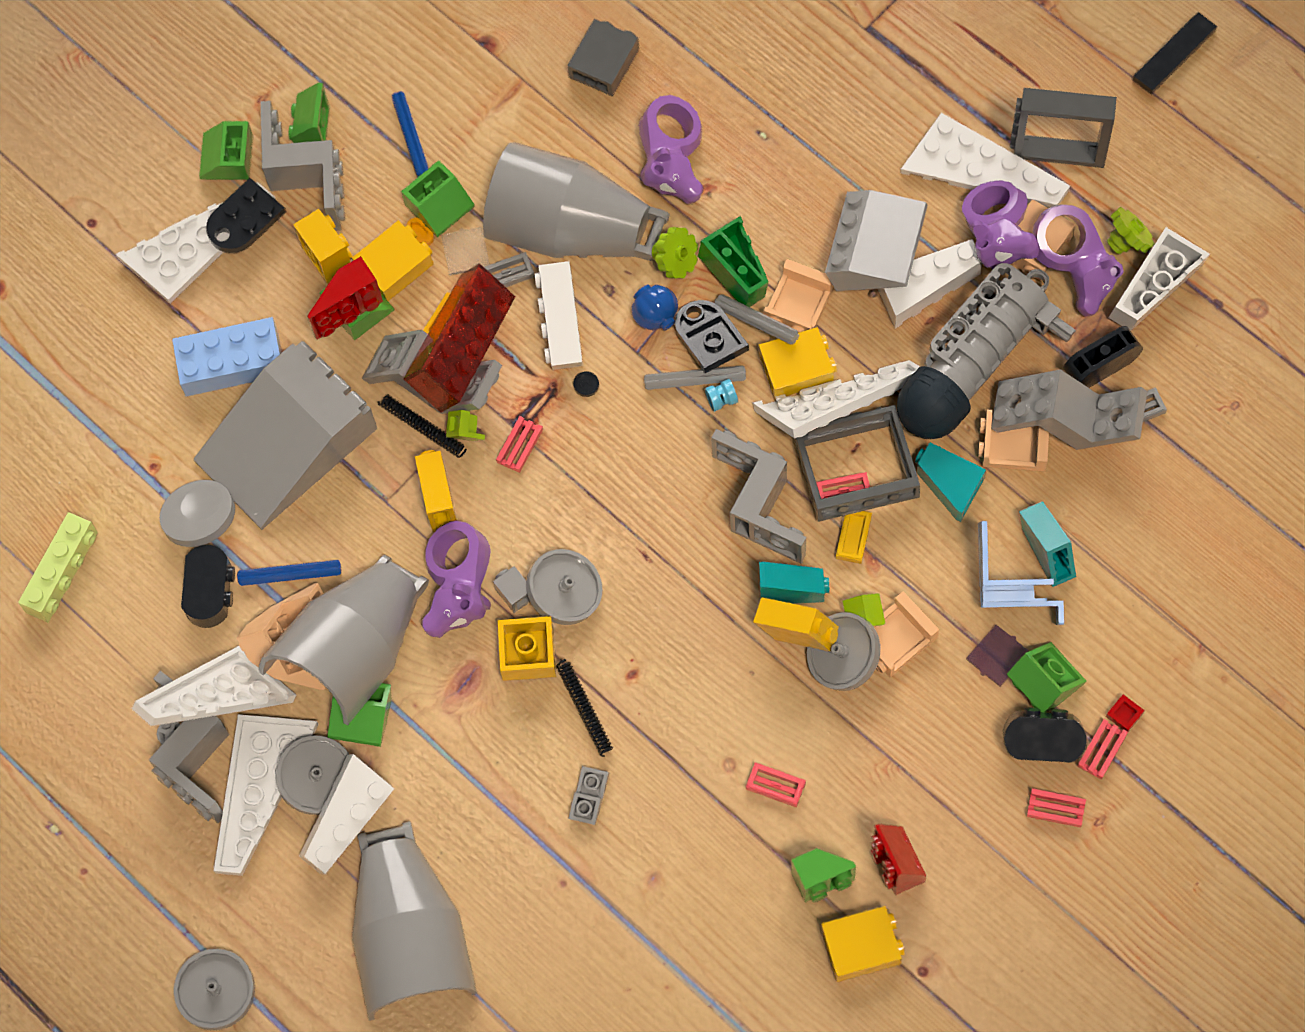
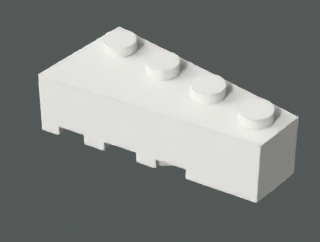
M1166 227L1109 318L1121 326H1127L1131 331L1204 264L1210 254Z
M973 239L914 259L907 287L878 289L895 329L911 316L914 317L921 313V310L931 303L935 304L950 291H955L980 275L982 263L977 257Z
M570 262L539 265L540 273H535L537 289L542 288L543 298H538L540 314L545 313L546 323H541L543 339L548 338L549 348H544L546 364L551 363L553 370L583 366Z
M354 754L346 756L344 765L336 777L333 788L321 809L316 824H314L299 855L301 859L319 874L327 873L394 790L391 785Z

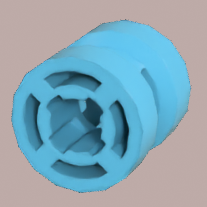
M730 379L722 381L719 386L715 387L712 385L705 388V394L713 412L722 409L723 405L738 403V397Z

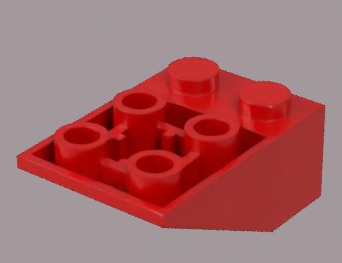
M361 256L338 269L307 315L316 340L321 337L330 336L334 333L335 329L344 324L354 322L359 315L366 311H373L383 302L377 279Z
M875 825L874 834L871 836L873 842L871 843L872 849L870 853L875 864H881L884 872L882 879L887 889L892 888L894 894L897 895L925 883L926 873L903 826Z

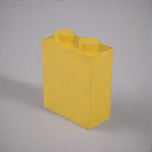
M399 220L352 257V260L360 256L363 258L377 279L380 293L387 301H390L434 265L431 257L433 252L424 241L420 243L416 239L417 234L409 225L404 226Z
M818 327L799 332V339L796 340L795 344H789L781 339L759 344V357L775 400L776 396L783 394L790 396L800 393L802 389L834 381V373L837 372L836 364L833 357H828L826 351L829 349L825 335H820Z
M427 450L415 456L428 519L432 531L436 532L438 528L445 524L457 521L441 451Z
M761 597L753 623L777 641L831 652V647L838 638L839 627L816 608Z
M886 906L821 924V931L837 982L901 965V956L905 955L901 939L896 940L893 930L897 929L893 913L888 914Z

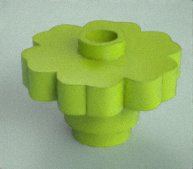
M1120 207L1111 215L1115 229L1110 233L1107 242L1116 253L1128 252L1132 247L1137 251L1141 250L1143 253H1146L1155 245L1152 240L1153 236L1148 228L1131 211Z
M669 227L667 233L660 234L659 240L652 247V257L658 264V269L665 272L667 278L683 279L687 272H693L698 261L695 255L698 250L695 236L688 234L687 228Z

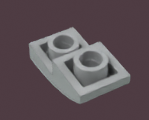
M582 766L577 791L574 793L568 819L596 825L610 772Z

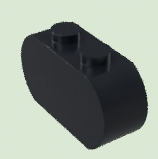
M1122 326L1076 352L1064 364L1063 370L1090 388L1131 364L1141 354L1143 347L1127 326Z
M198 546L192 549L185 557L181 608L192 624L202 628H211L222 623L228 616V607L233 605V592L230 591V583L235 581V567L231 565L226 554L216 546Z
M1024 708V711L1013 713L1006 720L1003 728L1006 749L1017 760L1072 763L1083 754L1087 744L1086 733L1081 721L1075 715L1068 714V711L1063 709H1053L1052 713L1041 712V709Z

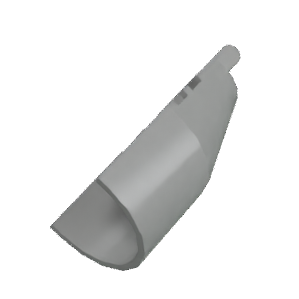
M512 142L502 152L489 186L484 209L483 234L486 239L553 258H563V256L587 258V255H603V257H638L652 261L654 260L652 257V247L658 241L662 228L668 222L670 214L664 210L650 207L584 161ZM648 220L654 221L646 246L640 245Z
M383 555L372 567L310 601L261 658L259 673L264 676L277 659L288 661L303 668L317 678L332 693L340 705L343 723L349 725L394 669L396 658L402 646L417 599L427 588L429 579L423 576H416L393 563L392 558Z
M411 821L403 823V826L368 835L366 832L358 834L362 857L352 943L369 1021L375 1020V1012L384 1006L420 994L444 990H466L472 995L478 994L460 914L416 844Z

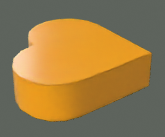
M412 218L407 222L406 225H409L417 234L416 239L420 243L424 241L428 246L433 243V232L428 227H425V224L419 218Z

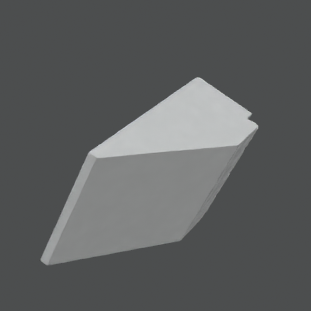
M303 341L297 346L291 344L260 372L193 459L213 481L222 484L228 489L236 505L261 530L377 429L371 408L355 391L350 392L351 387L338 374L333 375L334 370L320 357L315 359L317 354Z

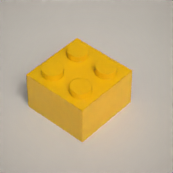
M320 209L293 224L301 248L328 284L339 268L351 262L350 259L353 256L348 249L349 243L342 233L337 234L334 229L336 226L328 214L324 216Z
M551 616L498 620L500 672L503 681L556 677L554 628Z

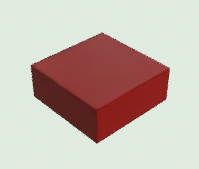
M1123 694L1109 710L1106 718L1122 730L1129 732L1144 714L1145 710Z

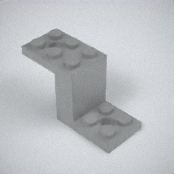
M260 101L262 169L270 191L323 187L325 213L333 220L336 226L334 228L335 231L341 230V221H345V209L341 198H344V185L341 183L340 176H344L343 162L340 161L339 149H334L332 140L280 144L279 137H283L282 123L279 122L278 110H273L271 101Z
M416 330L384 336L362 379L369 384L395 381L440 414H445L449 411H470L482 408L487 402V394L491 386L499 378L498 373L502 365L496 360L467 363L423 330Z
M1061 369L999 381L991 429L999 433L1040 426L1076 450L1138 440L1141 437L1147 390L1137 387L1099 395ZM1121 412H1123L1122 416H1120L1116 421L1117 416Z
M716 429L711 437L712 457L750 474L730 511L731 532L802 564L806 556V537L804 534L793 527L788 529L780 525L776 519L768 516L787 482V461L777 453H767L761 450L760 446L748 441L746 443L737 439V436L732 432H722Z
M162 671L153 678L158 685L157 689L173 681ZM217 716L186 720L180 724L149 759L154 767L151 771L168 789L171 787L182 801L188 805L191 803L197 809V813L205 820L209 821L212 818L219 824L222 820L223 811L215 800L189 779L229 736V733Z

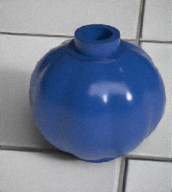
M648 284L635 293L633 296L635 301L632 304L631 311L633 319L640 327L647 330L662 328L666 331L675 324L674 316L678 310V300L669 288L661 285L651 287Z

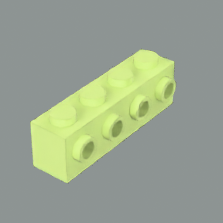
M70 512L67 513L18 601L25 613L49 623L52 615L57 611L64 593L69 589L75 573L81 567L86 553L96 539L98 532L91 521Z

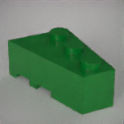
M739 216L702 239L698 257L738 302L751 307L765 298L769 281L758 255H755L751 246L752 241L749 235L747 236L743 220Z

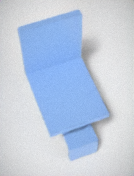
M987 521L979 522L978 554L981 608L1056 606V625H1064V601H1047V598L1034 597V586L1053 585L1054 579L989 580Z

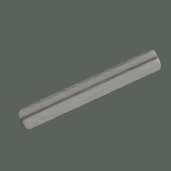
M720 294L715 299L714 303L720 306L724 312L789 344H795L796 340L799 339L797 330L728 296Z
M741 365L715 368L706 374L702 369L646 374L644 376L645 388L650 390L721 383L727 379H730L731 382L746 380V370Z

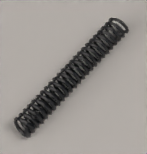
M389 394L385 395L381 404L378 401L379 406L385 408L389 413L391 412L392 415L394 414L395 417H398V419H401V421H404V423H407L412 428L414 427L415 430L417 429L418 432L433 440L434 443L437 442V445L450 451L457 458L462 457L466 453L467 449L458 456L463 450L464 444L458 442L457 439L454 440V438L446 437V433L438 429V426L435 427V424L428 423V420L419 416L418 413L415 414V411L412 412V409L409 410V407L402 406V403L396 401L395 398L393 399L392 396L389 397Z
M563 659L557 664L556 668L560 676H562L561 679L564 680L563 683H565L569 694H571V698H573L574 705H577L576 708L580 712L582 720H584L585 727H588L587 730L591 734L593 742H595L594 745L597 746L596 749H599L598 752L601 757H605L602 754L613 749L612 743L609 742L610 739H606L608 735H605L606 732L603 731L602 724H599V717L596 716L597 713H594L595 710L592 709L591 702H588V695H584L586 691H583L582 684H579L580 680L576 676L577 673H574L575 670L572 669L571 662H566L558 667L566 661V659Z

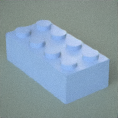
M273 317L172 339L179 381L186 397L251 383L269 363L282 353L278 329Z

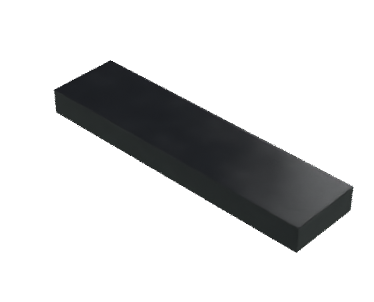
M1197 12L1133 76V81L1152 95L1217 30V26L1200 12Z

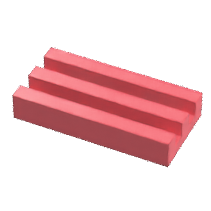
M519 416L496 458L497 463L520 473L543 431V426L535 425L532 421H526L523 417ZM525 427L516 445L514 446L510 456L507 460H505L521 428ZM530 430L534 431L517 464H514L513 462Z
M867 472L816 482L821 499L870 487ZM863 481L861 485L823 492L824 488Z
M1105 719L1078 764L1079 768L1101 780L1128 734L1127 731L1118 729V726L1109 724V721ZM1106 729L1109 733L1089 766L1086 762ZM1114 734L1119 736L1101 770H1096L1095 768Z
M755 762L746 785V790L797 808L806 780ZM757 772L792 783L798 787L794 789L758 776ZM755 781L763 785L772 787L774 789L786 792L788 794L794 795V798L761 787L753 783Z
M1032 788L1027 817L1081 828L1086 799ZM1036 798H1040V799H1045V800H1050V801H1055V802H1060V803L1075 805V806H1079V808H1073V807L1063 806V805L1054 804V803H1049V802H1044V801H1039V800H1035V799H1036ZM1034 807L1077 815V819L1035 811Z

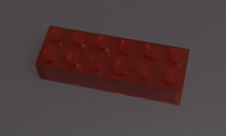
M480 263L462 273L403 380L440 413L460 403L516 296Z

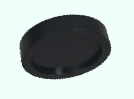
M581 372L574 379V389L578 395L590 397L599 389L598 377L592 372Z

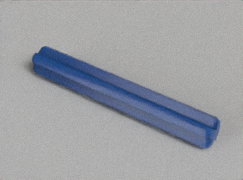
M399 91L392 94V100L418 178L429 168L405 94Z
M339 560L239 570L237 580L241 586L337 576L341 574L342 569Z

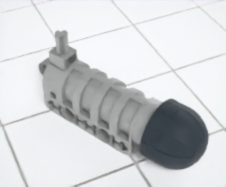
M1008 263L997 265L938 332L930 344V353L926 358L924 366L919 367L906 381L898 397L897 413L901 423L910 433L923 439H938L950 434L970 413L971 405L969 400L1032 327L1043 335L1050 330L1065 342L1072 338L1076 330L1059 318L1061 309L1049 302L1045 294L1049 284V277L1045 271L1035 269L1024 275ZM1007 273L1009 275L1008 278H1004L1002 281L999 280L1000 274ZM1031 278H1040L1044 285L1039 287Z

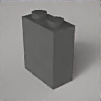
M594 19L567 65L569 78L613 97L640 50L639 38L631 31H623L615 28L607 21L601 22Z

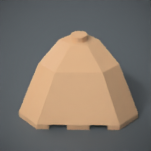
M318 583L268 608L245 626L236 639L239 642L240 649L245 653L250 662L259 667L261 658L310 601L324 594ZM277 659L266 672L274 679L319 690L326 689L313 675L288 661Z

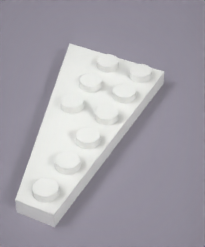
M943 113L939 115L901 168V174L910 175L911 173L923 176V179L931 181L932 179L948 182V185L970 190L990 181L1003 180L1011 182L1016 188L1026 193L1027 203H1030L1033 199L1048 208L1059 205L1070 189V185Z
M256 182V183H257L260 187H262L267 193H269L274 199H276L274 195H272V194H271L268 190H266L262 185H260L258 182ZM215 203L207 207V211L197 216L194 214L160 231L158 236L148 241L143 240L137 243L136 247L126 252L123 250L117 253V258L166 301L171 303L223 253L212 245L206 231L209 216L222 203L219 205ZM222 232L217 236V240L225 241L229 238L230 234Z
M908 360L879 368L878 374L864 375L861 373L854 375V380L841 383L839 379L802 389L799 393L800 395L786 397L785 394L776 396L775 402L764 405L762 400L753 403L754 411L794 439L803 437L807 432L818 427H824L837 418L848 416L852 411L869 406L880 398L891 396L895 391L902 389L906 381L920 366Z
M240 646L136 700L132 710L150 726L293 703L296 694L280 680L274 679L267 673L264 676L261 675L259 667L250 662L245 653L240 649Z
M238 714L214 872L216 874L243 876L282 798L278 791L275 777L278 761L290 744L300 738L314 735L319 725L317 721Z

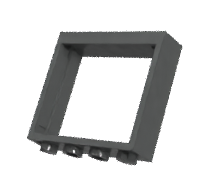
M1023 88L1022 98H1017L1010 149H1014V154L1024 160L1104 168L1115 120L1117 97ZM1028 115L1101 122L1097 142L1025 135Z
M895 405L885 408L878 407L873 411L864 413L855 412L850 416L835 419L824 427H818L807 432L803 437L794 439L818 522L920 498V483ZM890 427L906 479L821 499L805 446Z

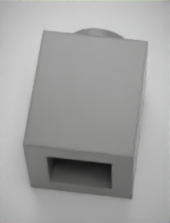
M515 566L509 570L504 569L496 576V580L493 581L495 590L513 613H516L530 602L526 589V580Z

